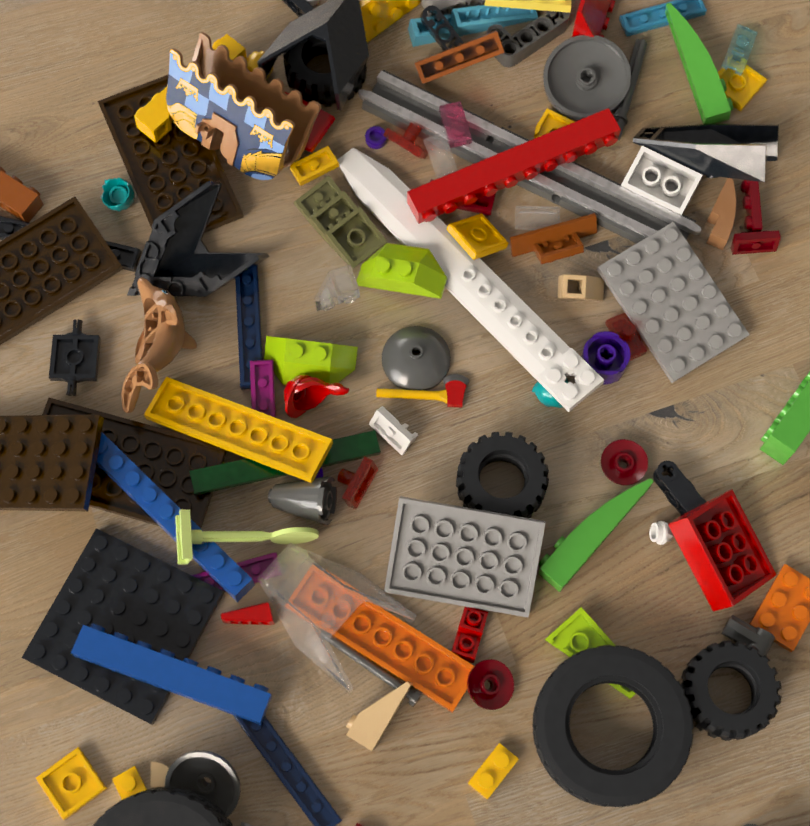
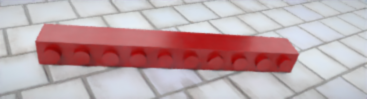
M609 108L409 190L407 191V203L418 224L424 221L430 222L441 214L454 212L460 206L465 204L471 205L479 198L484 196L490 197L503 188H512L522 180H531L541 172L552 171L558 165L565 162L571 163L584 154L590 155L601 147L612 146L618 141L621 128Z

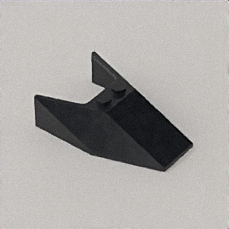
M702 124L642 128L633 137V143L641 147L644 146L689 169L706 175L707 178L724 177L765 182L766 161L778 160L779 125Z

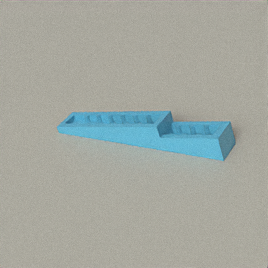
M485 5L452 9L451 14L444 15L460 37L487 31L494 24L506 27L533 21L538 18L536 10ZM435 16L426 17L428 21L432 19L435 22L434 30L442 24L441 21L436 23L434 20ZM420 18L410 19L408 32L413 47L436 42ZM446 28L439 29V37L447 40L450 36L449 31Z

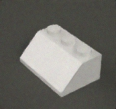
M642 146L621 186L682 215L695 194L703 175Z

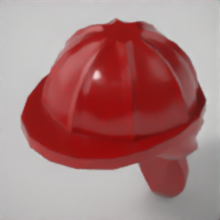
M309 375L296 376L287 382L283 390L286 414L291 418H298L307 410L317 407L328 395H345L349 393L350 389L340 383H326L319 378Z

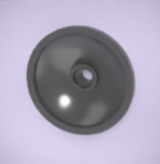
M410 326L398 330L387 340L382 351L383 370L388 379L401 389H432L442 382L450 368L451 356L446 341L440 334L427 327ZM418 350L420 354L415 356L412 352Z
M195 750L181 755L170 766L165 778V787L185 789L195 792L197 795H202L212 801L211 803L214 806L217 805L225 813L226 818L234 811L240 799L241 785L235 769L225 758L214 752ZM204 777L209 778L211 782H206Z

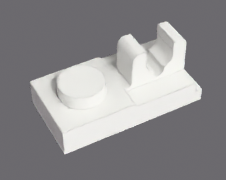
M383 406L376 410L369 423L401 455L405 454L410 444L418 436L416 432L411 434L407 430L409 425L406 423L401 425Z

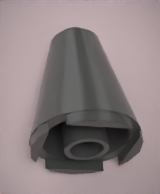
M328 476L315 478L312 483L300 480L275 484L273 489L269 490L268 501L275 509L328 525L332 521V519H328L330 513L335 514L337 487L332 486L331 482L335 481L334 478Z

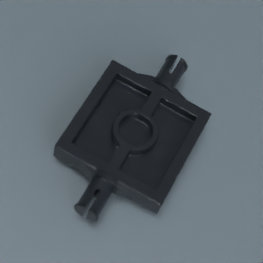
M76 319L73 320L72 333L53 335L49 379L50 381L67 382L66 395L68 396L77 395V383L83 381L97 382L101 338L99 335H86L82 333L83 321L79 319L78 322Z

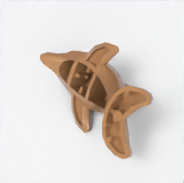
M143 277L138 279L137 285L144 307V328L135 349V364L137 365L130 370L122 387V407L125 413H132L134 411L142 386L149 390L158 387L157 372L170 364L180 349H196L197 347L194 338L185 331L184 318L176 299L167 290L153 286Z

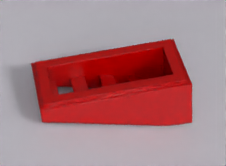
M268 602L220 614L222 621L227 624L274 625L271 606Z

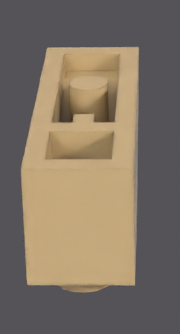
M410 681L404 683L361 711L357 716L353 714L346 726L349 729L346 735L367 749L375 750L413 683Z

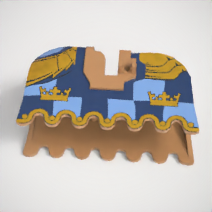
M204 32L199 34L193 60L188 66L184 65L183 56L179 50L175 48L170 50L166 102L168 112L174 123L184 133L202 142L201 145L209 150L220 149L229 165L259 180L273 179L283 168L291 166L301 157L321 109V105L318 102L312 101L305 106L302 103V94L298 90H292L288 95L284 92V84L280 79L276 78L271 83H268L266 81V73L261 67H257L250 72L247 68V60L243 56H238L232 61L229 57V49L225 45L218 46L216 50L213 49L211 38Z

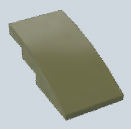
M329 175L294 201V205L352 269L388 242L360 206L357 207L345 191L342 192Z

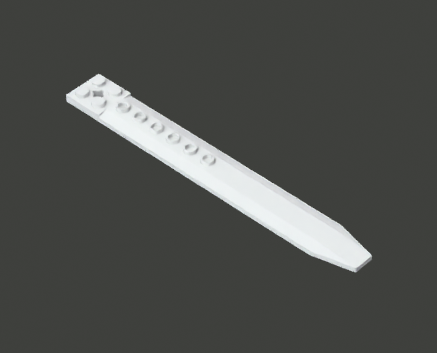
M352 148L337 159L339 167L356 198L403 245L430 249L447 277L445 288L568 412L604 383V379L573 348H570L480 258L473 260L446 230L448 226L438 216L430 222L424 221L418 224L407 203V191L410 189L389 168L355 148ZM566 376H574L576 383H566Z

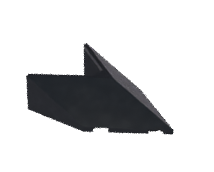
M329 0L290 22L257 61L258 67L265 71L266 79L278 56L311 37L322 40L327 45L337 110L342 111L369 57L359 0Z
M220 181L206 182L154 220L149 240L146 241L134 274L135 279L132 287L129 288L127 296L140 295L137 282L139 278L143 277L153 286L167 290L172 296L206 297L269 258L268 253L209 252L203 243L202 237L222 186Z

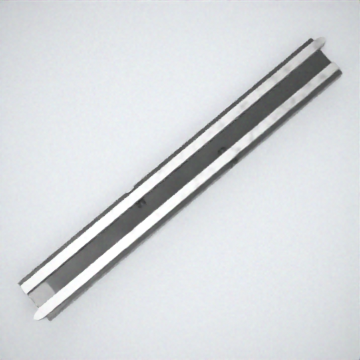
M385 70L380 71L377 76V83L372 91L363 89L358 91L360 99L363 100V110L473 164L530 141L503 127L499 128L493 122ZM574 161L571 163L565 162L558 165L552 171L541 172L531 180L525 179L516 184L581 217L595 213L597 225L636 244L673 221L686 240L690 233L699 235L701 232V227L696 224V220L683 214L679 215Z

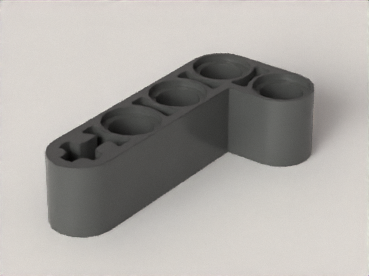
M548 11L512 36L501 25L494 24L490 26L487 33L497 30L505 53L494 57L504 67L509 68L517 65L567 30L570 13Z

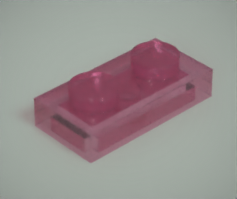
M461 101L439 106L450 148L471 144L472 137Z

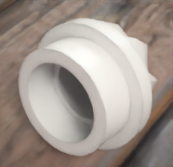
M665 521L652 523L649 531L652 542L664 545L672 540L674 535L668 526L669 523Z

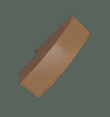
M727 178L707 222L715 225L707 244L720 250L724 249L729 239L735 219L736 193L733 178Z

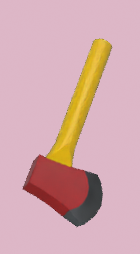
M460 374L445 376L443 378L445 390L441 391L377 388L376 397L437 400L447 403V407L462 408L469 379Z

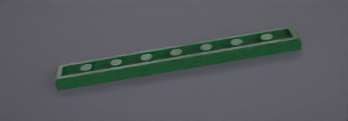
M375 430L332 439L333 445L321 468L380 455L381 451ZM248 458L189 471L195 496L289 475Z

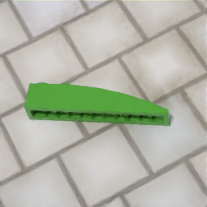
M667 3L665 15L702 123L716 124L729 120L731 111H733V104L731 99L726 97L724 79H720L708 51L696 32L671 3Z
M650 478L627 489L589 515L567 538L562 536L553 546L556 549L551 556L546 554L538 563L540 566L538 574L557 591L561 592L649 490L654 481Z

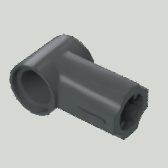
M734 615L730 617L721 633L734 642H745V647H756L759 649L757 654L761 657L767 655L775 641V636L759 627L754 628Z

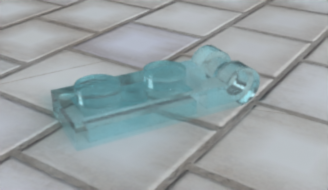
M738 24L734 30L721 67L724 69L730 68L741 76L758 32Z

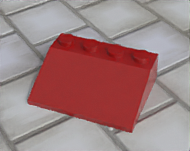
M581 0L576 14L572 37L580 35L604 37L601 33L602 30H607L610 20L607 14L608 12L612 13L615 0Z
M733 489L694 508L668 524L712 611L733 607L777 575Z

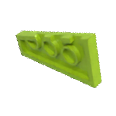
M582 607L545 639V641L568 657L597 646H615ZM609 684L629 699L636 694L627 687Z

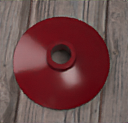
M626 439L616 440L604 449L601 455V468L604 475L613 483L625 486L639 482L646 474L648 457L644 449L636 442ZM619 462H625L627 467L621 468Z
M487 659L480 661L471 669L468 675V693L473 702L483 709L496 710L502 708L510 701L514 692L512 673L505 664L498 660ZM486 680L490 683V688L488 690L485 688L484 685Z

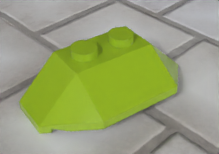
M386 243L362 263L356 285L441 299L447 277L430 249Z
M266 336L264 360L274 361V373L283 385H286L287 382L300 375H309L332 384L339 383L356 369L358 347Z

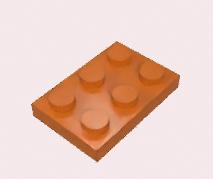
M784 564L749 625L770 632L775 636V643L792 652L810 622V578Z

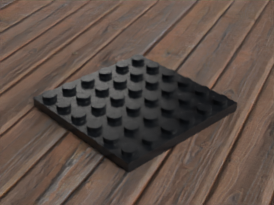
M96 528L22 658L153 725L170 691L72 655L71 651L82 626L90 627L92 623L105 628L104 633L114 635V632L121 633L129 637L127 640L129 642L137 644L139 640L152 645L151 650L159 653L161 649L167 650L175 654V659L183 661L184 658H189L224 592Z

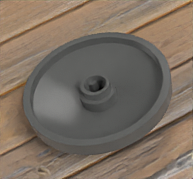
M586 35L575 36L559 44L549 55L543 73L544 90L552 106L563 115L575 120H581L609 108L611 113L614 112L626 98L631 81L630 65L623 51L612 41L596 35L594 37Z

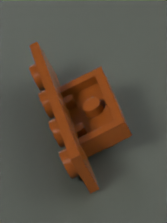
M593 213L510 237L511 255L516 257L534 251L542 265L583 253L584 245L580 238L597 233L596 214Z

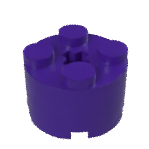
M603 331L596 333L586 342L581 357L604 379L602 385H607L619 381L623 376L630 360V348L626 341L624 342L616 333Z

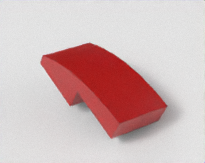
M464 607L451 652L468 662L474 663L488 612Z

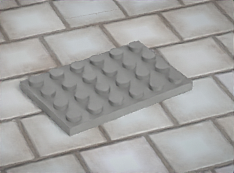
M674 221L597 268L604 282L671 383L750 335Z
M400 496L384 592L529 618L545 521Z

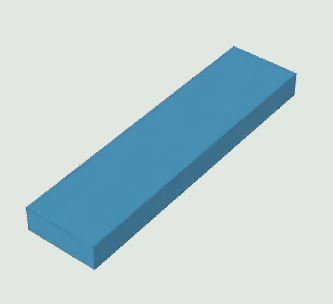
M674 0L620 15L619 21L626 37L668 26L665 15L667 3H671L686 20L706 15L707 10L702 0Z

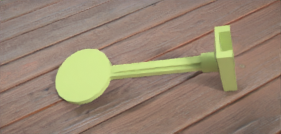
M180 510L179 515L175 516L178 565L188 564L193 559L192 544H202V542H262L271 540L277 544H300L313 541L319 537V531L310 527H293L275 532L191 530L190 510Z

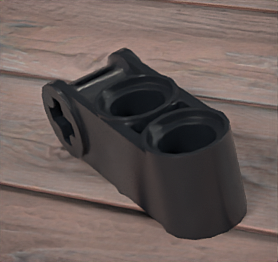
M663 461L658 465L653 473V480L681 516L707 502L700 496L694 485L684 476L674 462ZM662 472H668L670 475L663 476Z

